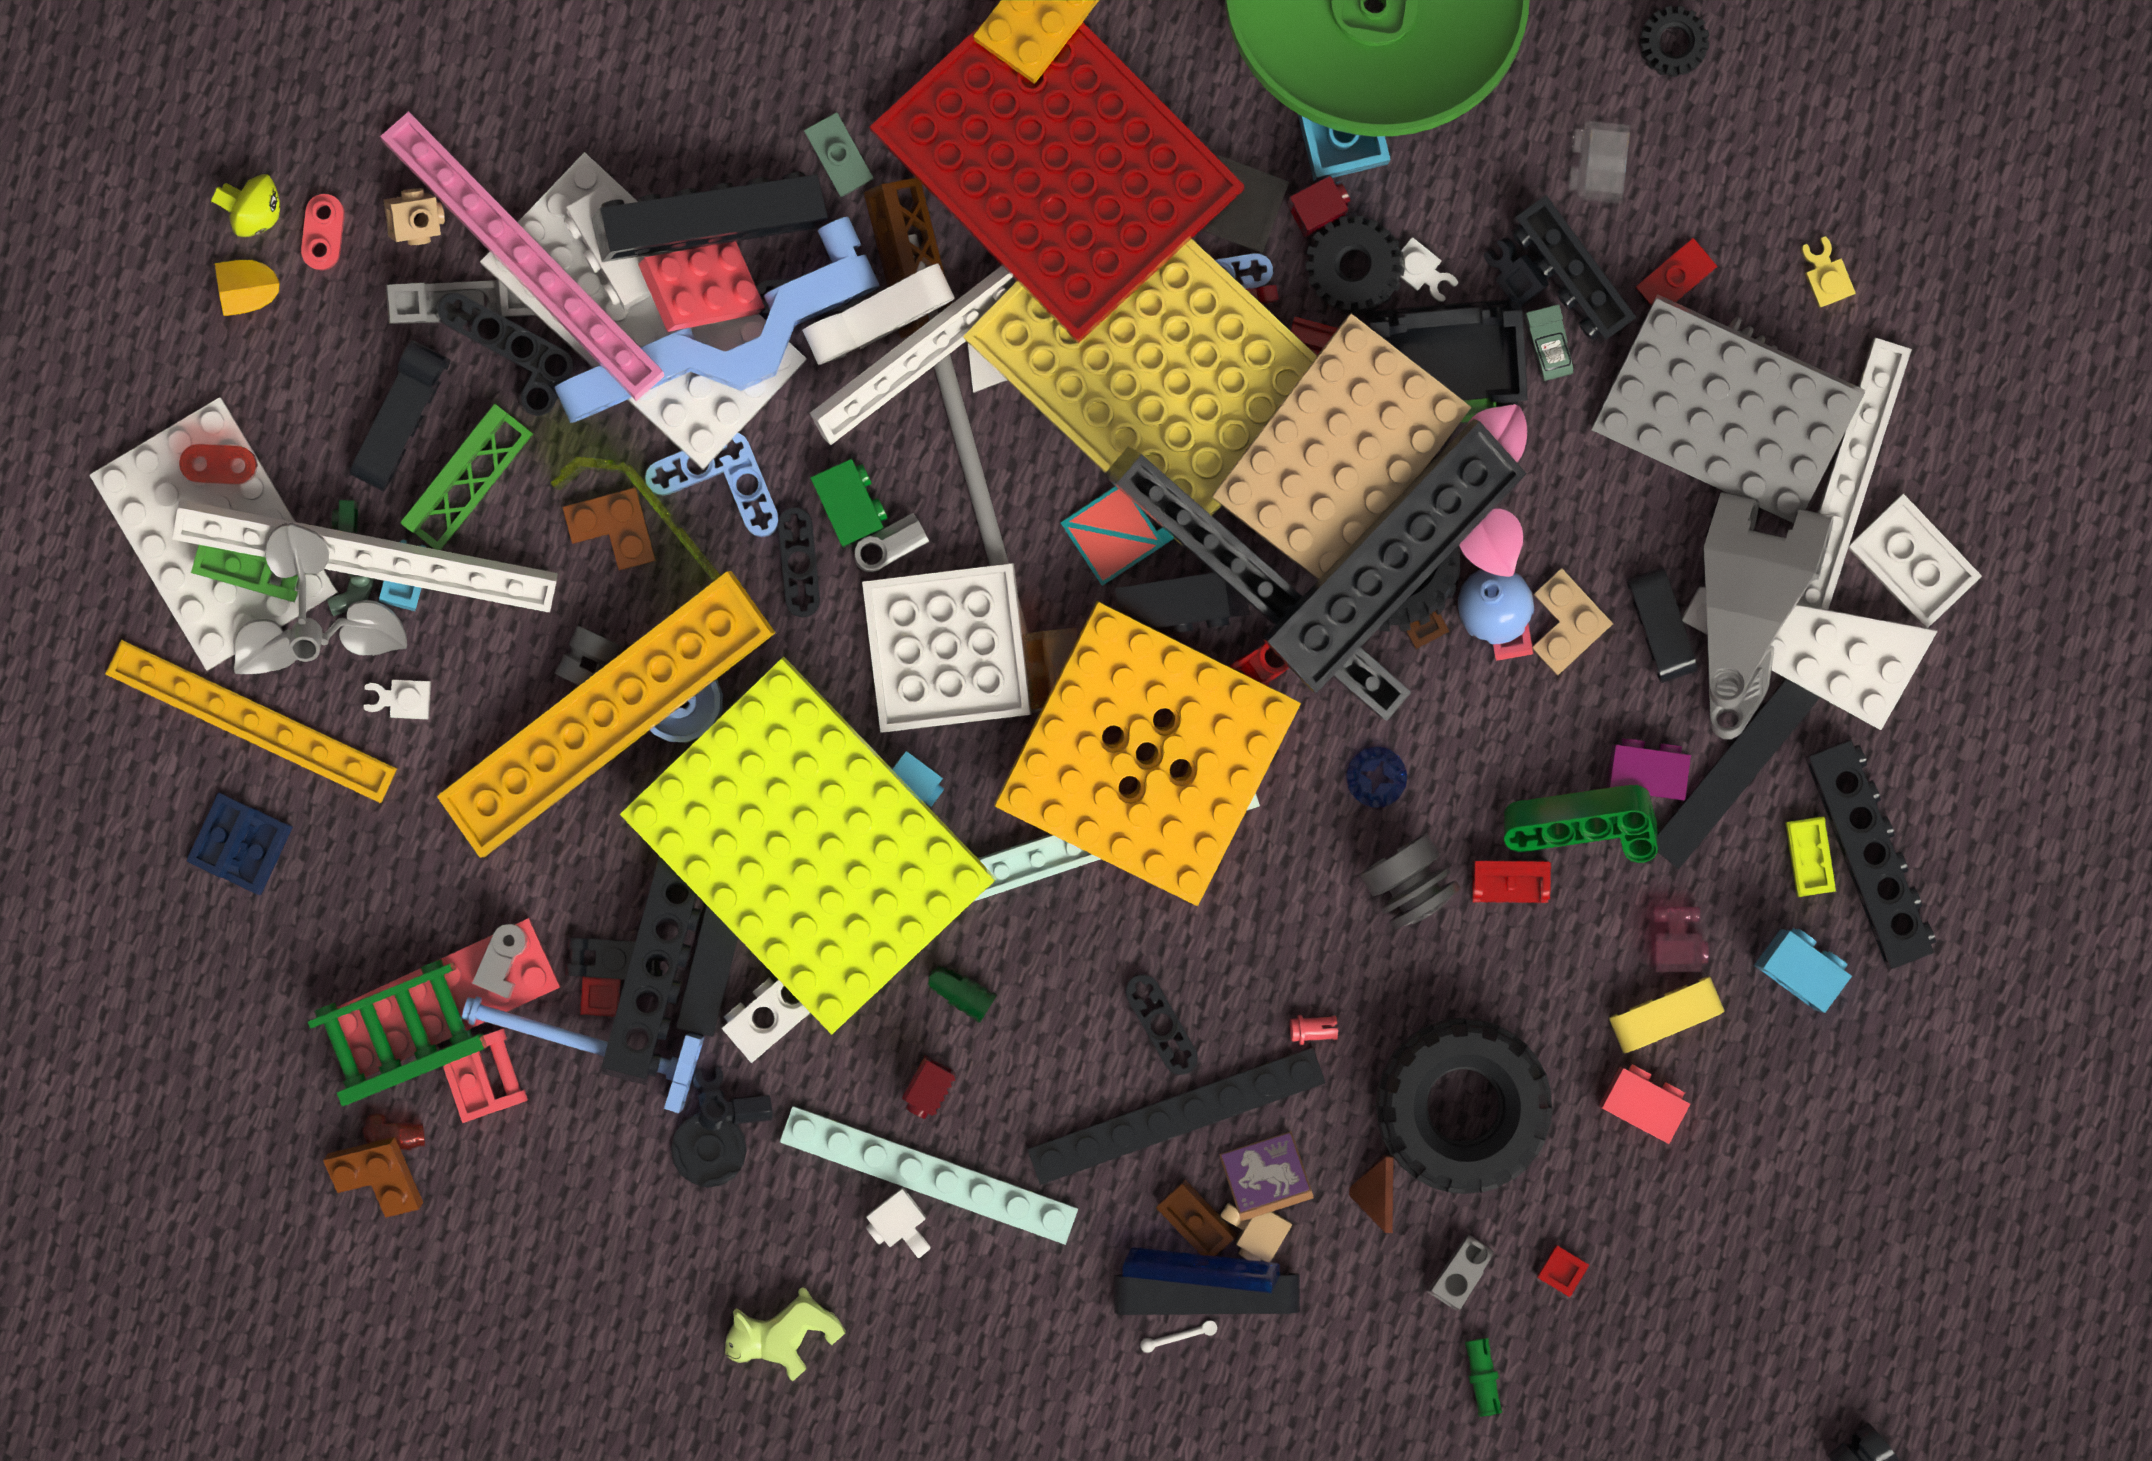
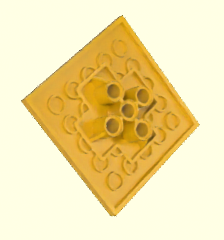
M1097 601L994 806L1198 906L1301 703ZM1163 708L1170 709L1172 712L1170 723L1165 727L1155 726L1153 723L1154 714ZM1113 725L1120 727L1121 737L1116 743L1106 744L1103 742L1102 734L1107 727ZM1145 742L1154 744L1155 752L1152 758L1146 761L1136 758V750L1140 744ZM1177 759L1187 760L1188 770L1186 774L1182 777H1172L1169 770L1171 764ZM1127 776L1137 778V789L1133 793L1125 795L1119 792V783L1123 778Z

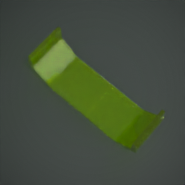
M576 457L561 469V475L551 482L554 488L561 490L584 470L626 474L709 577L715 581L722 576L682 527L678 528L672 520L674 518L672 513L631 464L627 465L622 462L616 465L617 463L613 460Z

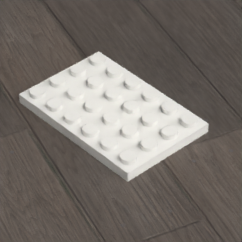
M221 397L90 474L91 479L207 671L235 655L237 634L241 627L249 621L269 619L277 622L282 627L299 617V580H297L295 591H298L294 603L191 573L199 544L172 539L180 500L296 522ZM324 569L316 574H305L306 612L338 593ZM272 572L270 584L280 586L282 578Z

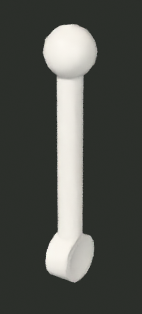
M1207 1320L1200 1327L1154 1340L1144 1338L1140 1343L1142 1351L1150 1353L1157 1346L1199 1334L1214 1335L1217 1332V1325L1214 1321Z

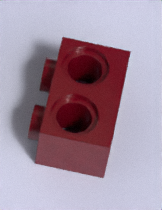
M1329 176L1291 196L1287 206L1305 239L1324 229V225L1327 223H1335L1339 221L1340 217L1346 216L1347 206H1349L1348 202L1351 200L1342 182L1334 183L1332 177Z

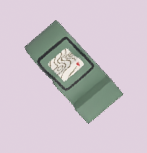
M1560 305L1525 313L1523 317L1542 380L1547 381L1573 374V365L1567 346L1568 341L1562 321Z

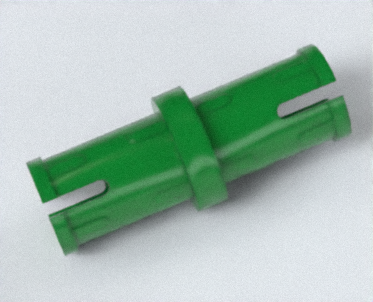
M1489 1338L1466 1341L1465 1346L1471 1375L1468 1378L1469 1384H1473L1478 1417L1500 1414L1502 1409L1496 1379H1499L1498 1371H1494Z

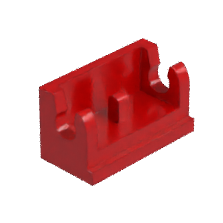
M1472 861V902L1548 903L1551 892L1550 861Z

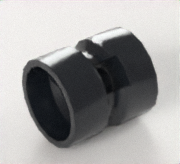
M1869 1422L1852 1435L1851 1444L1843 1442L1827 1455L1830 1461H1899L1894 1451Z

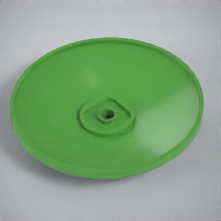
M1225 0V8L1234 42L1244 62L1256 79L1276 99L1297 114L1317 124L1350 134L1377 137L1400 136L1433 129L1463 115L1488 96L1508 72L1518 53L1525 33L1530 0H1379L1385 8L1379 13H1371L1364 7V3L1367 0Z

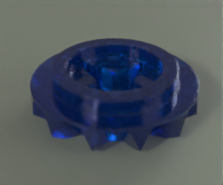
M1367 748L1359 752L1349 764L1347 770L1348 788L1353 797L1366 806H1388L1398 800L1406 788V767L1401 758L1387 748ZM1380 761H1383V775L1393 780V783H1380L1378 788H1375L1374 794H1372V780L1366 778L1361 772L1375 771L1377 766L1380 765Z

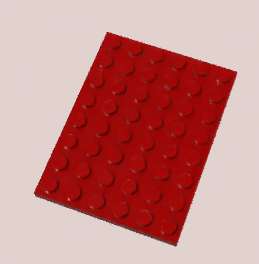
M1083 22L1035 84L974 41L973 36L981 27L980 25L869 128L888 150L1079 344L1244 191L1245 185Z

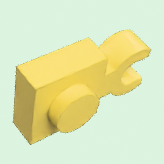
M1826 236L1820 239L1823 246L1821 255L1812 254L1808 244L1801 247L1803 257L1808 262L1813 263L1815 268L1806 272L1805 275L1819 308L1856 294L1842 258L1831 262L1829 256L1832 247Z

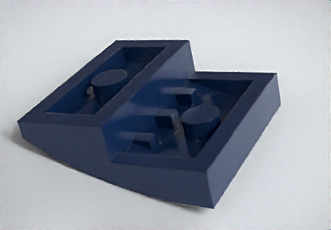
M218 792L187 858V862L217 877L224 878L254 894L262 895L293 826Z

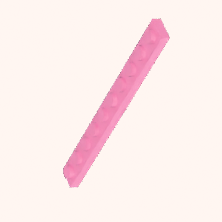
M409 111L380 136L383 143L635 401L641 398L665 376L660 367Z

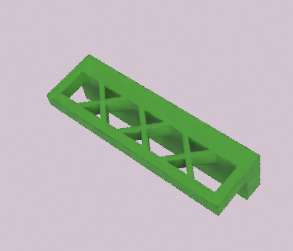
M494 404L400 523L434 549L442 550L533 433L498 405ZM506 421L521 433L522 436L513 447L497 449L495 433ZM491 439L492 450L482 451ZM508 452L503 460L498 463L497 454ZM493 454L495 470L489 477L473 479L472 462L475 458L481 455ZM468 470L469 479L459 480L463 473ZM484 482L475 494L474 483ZM469 484L471 500L465 507L450 508L448 492L455 485ZM444 499L445 509L435 510ZM461 512L451 523L450 513ZM446 514L447 530L438 541L421 529V526L430 515Z

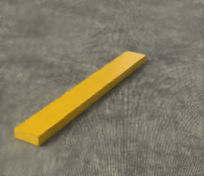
M121 640L105 673L116 680L379 803H382L397 771V768L124 640Z

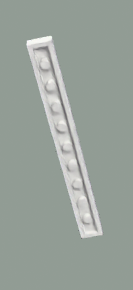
M185 500L179 501L173 540L266 557L267 541L273 530L284 523H294L317 532L326 541L330 553L329 561L324 569L550 613L558 573Z

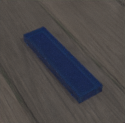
M1133 1247L1123 1263V1277L1272 1293L1280 1277V1264Z

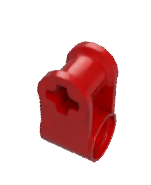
M1267 643L1252 653H1247L1229 666L1237 671H1243L1245 675L1267 686L1270 681L1289 668L1286 663L1279 668L1271 667L1266 663L1265 653L1270 647Z

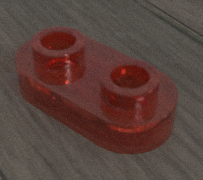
M194 444L182 452L179 460L182 474L188 480L196 483L242 485L254 478L258 467L255 455L250 450L241 446ZM198 457H204L207 461V466L203 471H197L194 467V462ZM236 459H242L245 462V468L240 473H235L232 469V463Z

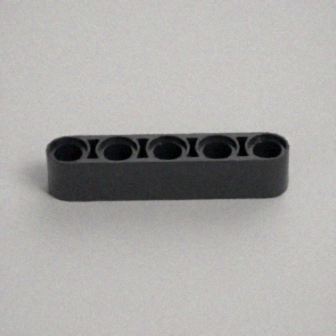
M1238 1273L1213 1274V1276H1200V1274H1175V1276L1137 1274V1277H1124V1274L1114 1275V1314L1118 1315L1292 1314L1300 1312V1274L1289 1273V1275L1284 1276L1275 1275V1273H1251V1276H1238Z

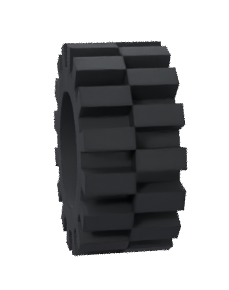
M1669 6L1661 11L1658 10L1647 20L1640 33L1639 47H1641L1643 60L1647 61V66L1651 70L1655 69L1658 71L1657 74L1663 76L1677 77L1678 75L1690 73L1703 61L1709 49L1710 42H1708V37L1710 35L1708 29L1706 30L1704 27V20L1702 18L1699 19L1695 11L1684 10L1685 7L1678 6L1677 8ZM1668 28H1679L1688 37V48L1679 56L1666 54L1660 46V36Z

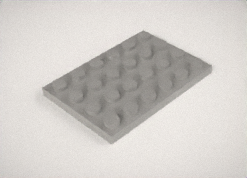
M1657 294L1596 417L1592 431L1729 494L1755 499L1759 502L1760 508L1794 523L1796 510H1806L1865 394V390Z

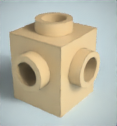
M423 188L401 191V197L384 199L388 236L395 242L408 240V245H421L431 242L430 237L441 235L440 224L445 222L442 203L440 201L436 202V197L431 194L424 193ZM419 213L418 218L414 220L416 214Z

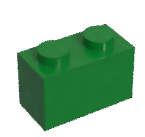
M850 459L811 477L843 548L884 529L881 521L888 518L879 498L871 501L865 487L872 483L863 463L855 466L853 460Z

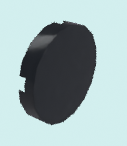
M697 1113L680 1125L674 1134L671 1152L673 1164L683 1178L698 1186L709 1188L724 1185L736 1177L744 1165L747 1146L745 1135L738 1124L733 1125L732 1121H728L718 1130H707L700 1124Z

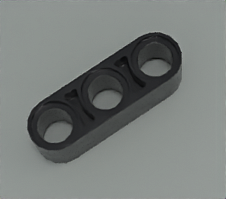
M1664 568L1628 578L1626 580L1628 589H1632L1635 602L1633 604L1640 625H1644L1647 634L1645 640L1652 661H1656L1659 670L1657 676L1660 683L1697 672L1695 657Z

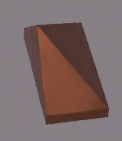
M1386 1154L1377 1160L1349 1188V1196L1385 1233H1393L1394 1157Z

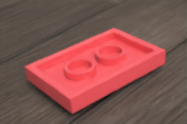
M736 241L645 257L638 264L667 332L758 315L765 308Z

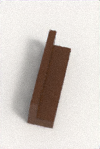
M917 178L881 184L863 192L887 287L889 288L917 273V268L921 261L928 267L939 263L944 274L922 183ZM910 188L914 202L910 212L900 205L897 190ZM911 224L921 231L923 242L919 248L909 241L907 232ZM952 301L941 306V312L950 306ZM928 314L898 329L900 338H908L930 321Z

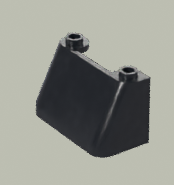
M1502 299L1375 310L1365 314L1366 325L1463 401L1487 399L1490 402H1496V407L1513 404L1519 406V401H1528L1522 309L1516 301Z

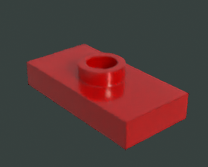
M1692 238L1640 282L1635 289L1650 306L1657 294L1677 302L1718 266L1697 241Z

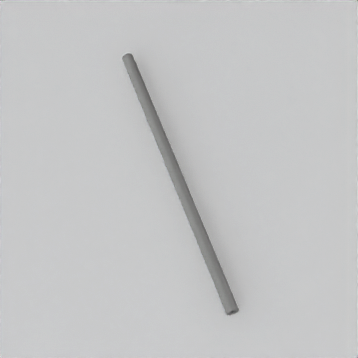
M908 235L909 241L919 248L917 235ZM922 261L917 268V272L926 268ZM938 309L928 313L929 320L939 314ZM948 354L934 365V369L990 566L1009 564L950 354ZM1018 598L1031 710L1034 713L1042 710L1047 697Z

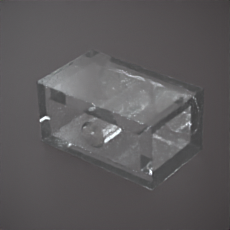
M1585 120L1581 130L1575 129L1572 152L1579 153L1577 167L1570 168L1568 189L1575 190V200L1620 204L1622 202L1631 125Z

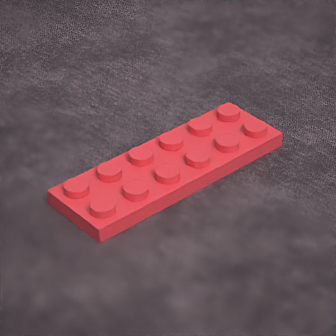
M529 918L515 924L525 931L528 942L523 953L516 956L506 979L516 984L510 998H505L472 984L493 935L442 958L444 966L454 963L456 970L444 974V977L461 1018L468 997L474 999L476 996L481 997V1005L508 1012L561 987ZM421 969L413 971L337 1008L340 1009L421 976L423 973ZM430 980L410 988L409 992L431 1045H437L451 1038L452 1034ZM392 995L373 1003L395 1059L400 1058V1061L413 1056L417 1050L395 996ZM359 1009L338 1017L360 1074L364 1073L367 1077L378 1072V1067L382 1065ZM462 1019L466 1031L485 1022L477 1019L475 1024L471 1025L468 1024V1020Z

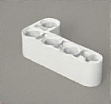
M938 263L903 279L848 310L822 319L804 328L802 331L818 365L845 357L846 353L859 347L862 349L949 303L955 297Z

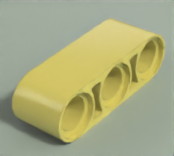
M1711 977L1699 979L1700 982L1688 987L1685 985L1664 994L1665 996L1654 1001L1651 999L1630 1008V1011L1621 1015L1615 1014L1609 1017L1623 1053L1644 1047L1725 1012Z

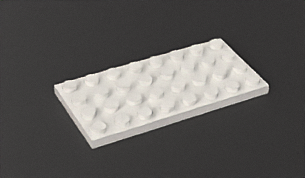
M584 152L517 223L639 347H643L679 330L667 332L652 295L625 311L620 302L613 305L603 288V285L608 283L601 270L593 272L583 254L588 250L581 237L576 240L572 237L564 222L569 217L566 211L568 205L605 184L615 200L621 199L624 201V204L638 202ZM491 252L480 261L494 277L499 279L508 290L592 368L600 366L593 356ZM665 253L653 254L648 256L660 255ZM758 314L691 327L696 341L726 352L760 337L766 320ZM788 342L776 376L742 391L689 372L648 390L637 401L633 397L628 399V401L704 470L733 437L742 430L804 364L807 358Z

